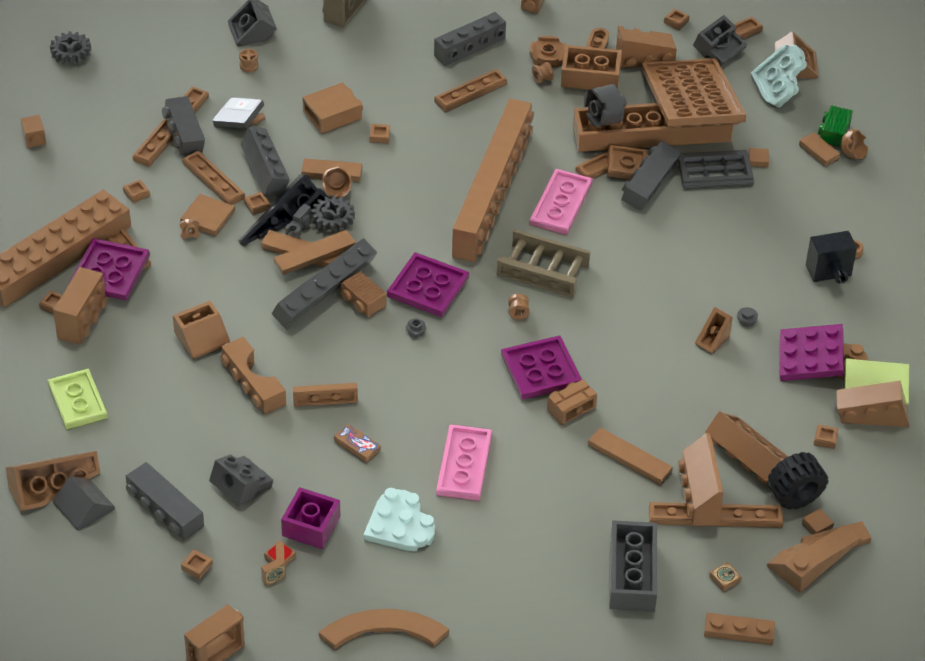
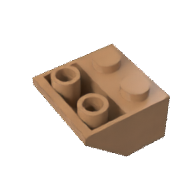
M211 301L173 315L174 333L192 359L220 349L221 346L230 342L221 315Z

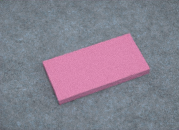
M555 169L530 218L529 225L568 235L589 192L593 178Z
M449 425L436 495L480 501L492 430Z

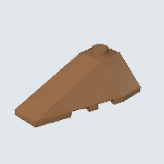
M97 451L5 467L9 490L20 511L43 507L56 497L69 476L90 479L101 473Z
M843 525L782 550L767 563V567L801 593L859 543L861 537L846 525Z

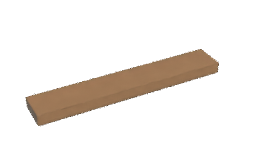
M192 86L184 96L189 97L193 110L196 113L209 98V92ZM163 119L133 154V161L150 167L173 140V135L168 131L166 119Z
M649 502V522L660 525H693L692 518L687 515V504L689 503ZM722 504L720 525L711 526L782 528V506Z

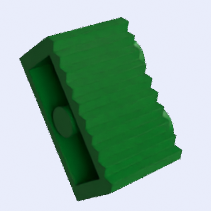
M831 105L829 111L824 112L822 119L824 124L820 123L818 135H821L820 138L828 144L841 147L842 137L849 130L851 124L852 109L849 110L848 108L845 109Z

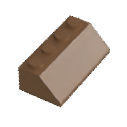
M719 411L705 431V433L711 434L712 443L719 447L723 446L728 456L733 459L738 458L742 462L740 465L750 472L753 470L757 474L756 478L766 485L771 470L784 458L789 457L736 415Z
M706 433L684 449L682 460H678L679 473H683L681 475V485L686 488L684 489V500L689 503L687 504V515L692 518L693 526L720 525L723 489L711 434Z

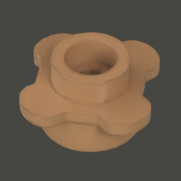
M192 219L182 221L180 223V228L182 229L181 238H198L200 236V231L198 230L199 221Z

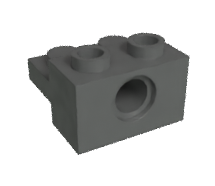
M723 15L698 34L693 46L705 58L708 56L716 58L721 67L743 51L748 44L735 32L737 27Z
M231 454L215 460L209 482L238 506L254 500L257 492L272 487L274 481L247 457L235 458Z

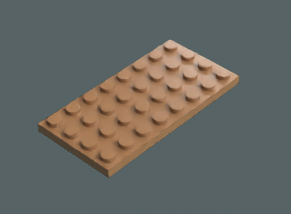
M716 58L642 62L643 74L668 126L680 128L685 125L699 127L701 124L718 126L721 123L736 125L740 124V122H746V113Z

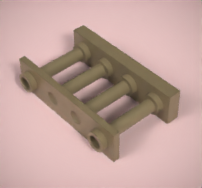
M514 229L512 242L514 249L509 258L499 257L497 261V276L573 298L577 286V278L574 276L580 266L589 267L591 251ZM523 249L534 252L528 264L517 261ZM541 255L552 257L547 269L536 266ZM561 260L572 263L566 275L555 272Z

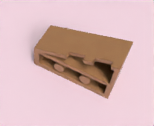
M618 26L616 50H622L620 69L641 67L642 62L676 60L677 48L672 34L650 31L649 33L641 32L637 28L629 30L624 29L623 26Z
M901 380L837 390V409L841 423L909 427L908 406Z

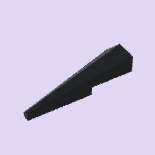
M306 174L299 175L238 241L243 245H247L267 235L269 230L276 231L293 221V215L303 204L310 206L312 210L313 205L318 204L319 199L325 201V197H328L321 188H317Z

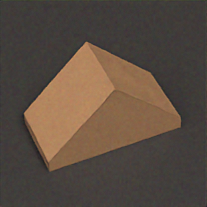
M714 307L695 344L714 353L730 337L733 317Z

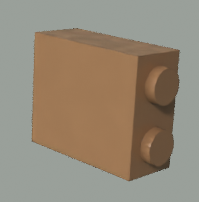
M343 82L302 97L303 112L321 134L362 119V102L354 96L352 90Z

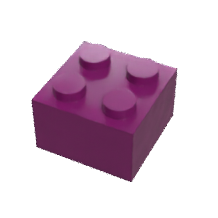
M299 487L281 518L282 536L323 549L341 517L340 500Z

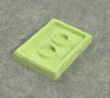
M856 359L845 360L844 389L901 380L908 405L909 364Z
M89 368L48 379L49 388L66 430L108 418L107 411Z

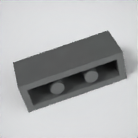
M189 97L166 99L165 106L162 108V115L168 122L169 133L173 135L174 147L178 148L180 155L192 154L198 150L203 152L205 138Z

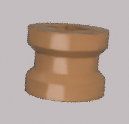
M253 49L242 50L239 53L240 69L244 72L256 71L258 69L257 51Z
M548 62L543 63L542 66H532V75L537 84L543 83V80H553V70Z
M524 294L510 296L508 299L510 317L516 320L528 317V297Z

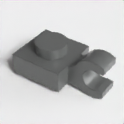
M303 204L293 215V221L285 227L286 235L294 231V237L299 238L304 228L311 224L310 206Z

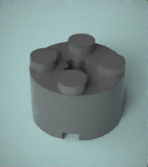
M615 84L586 91L584 107H588L589 113L586 115L594 127H602L623 121L624 107H626L627 101L625 96H621Z

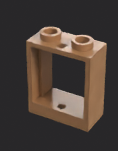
M227 604L185 633L186 660L224 661L244 647V617L237 609L234 610Z

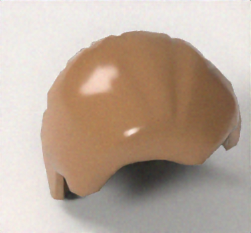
M334 167L324 173L322 188L328 196H335L336 198L345 197L351 190L352 179L344 168Z

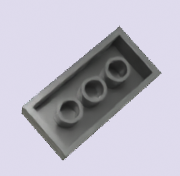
M612 520L609 609L655 612L657 600V523Z

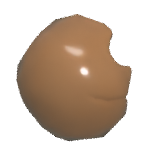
M851 129L842 137V152L848 158L862 160L868 152L869 147L864 144L866 136L860 130Z

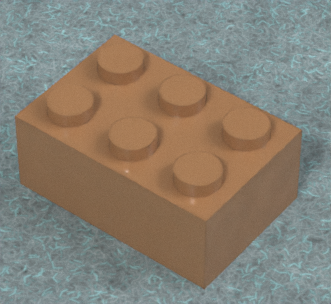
M565 45L561 87L591 90L615 84L618 89L622 50Z
M82 267L78 269L53 309L58 339L80 345L83 339L88 337L91 326L97 322L100 311L106 307L108 301L105 295L106 283L104 282L103 273Z

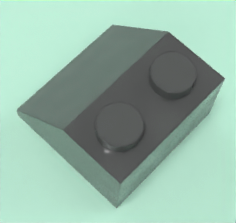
M248 0L228 20L232 35L238 46L263 42L277 29L268 5L259 0Z

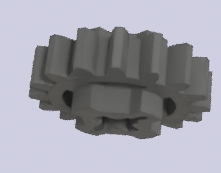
M69 31L68 34L61 33V37L55 36V40H51L50 52L52 58H56V62L62 60L63 64L70 62V65H73V62L76 61L79 64L80 59L86 60V56L91 55L90 39L85 38V34L79 35V32L72 34Z
M335 196L332 199L325 197V201L319 199L318 204H314L311 210L312 223L316 224V228L323 227V232L328 229L331 233L334 230L341 232V228L349 229V225H353V219H355L354 206L350 205L349 200L344 202L343 197L339 198V200Z

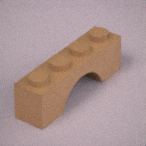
M244 336L221 346L222 355L220 359L223 366L229 368L233 379L239 381L244 393L250 395L256 408H260L266 414L286 405V390L276 377H262L250 371V368L255 364L254 349Z

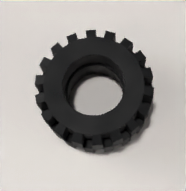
M809 452L795 453L784 458L771 470L767 480L770 490L780 505L790 510L804 507L815 501L825 491L826 485L829 482L828 475L816 457Z

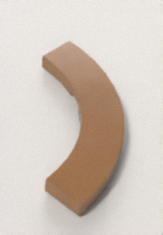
M373 609L357 612L334 621L319 631V638L336 650L344 643L366 632L394 633V631H401L428 643L434 648L449 634V628L418 613L398 609Z

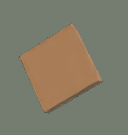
M609 144L607 149V176L632 180L633 172L636 168L640 169L639 166L642 160L647 157V150Z
M199 194L180 218V223L187 219L198 220L200 223L198 230L216 236L235 212V206Z

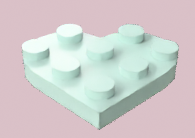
M786 44L751 72L762 97L768 103L779 108L798 93L799 87L797 86L796 76L807 66L805 54L797 45L788 46Z
M388 488L376 503L364 532V540L406 551H418L420 547L430 546L434 540V518L431 515L420 512L421 505L419 496L416 493Z

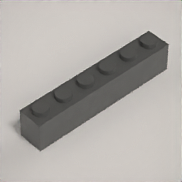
M364 238L278 302L271 314L286 329L341 286V282L368 266L374 259L377 251Z

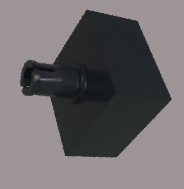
M849 230L810 237L805 266L813 282L835 279L836 283L840 284L842 282L843 284L848 280V276H852L857 246Z

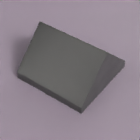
M74 476L68 477L53 500L54 505L77 530L115 510V506L90 479Z

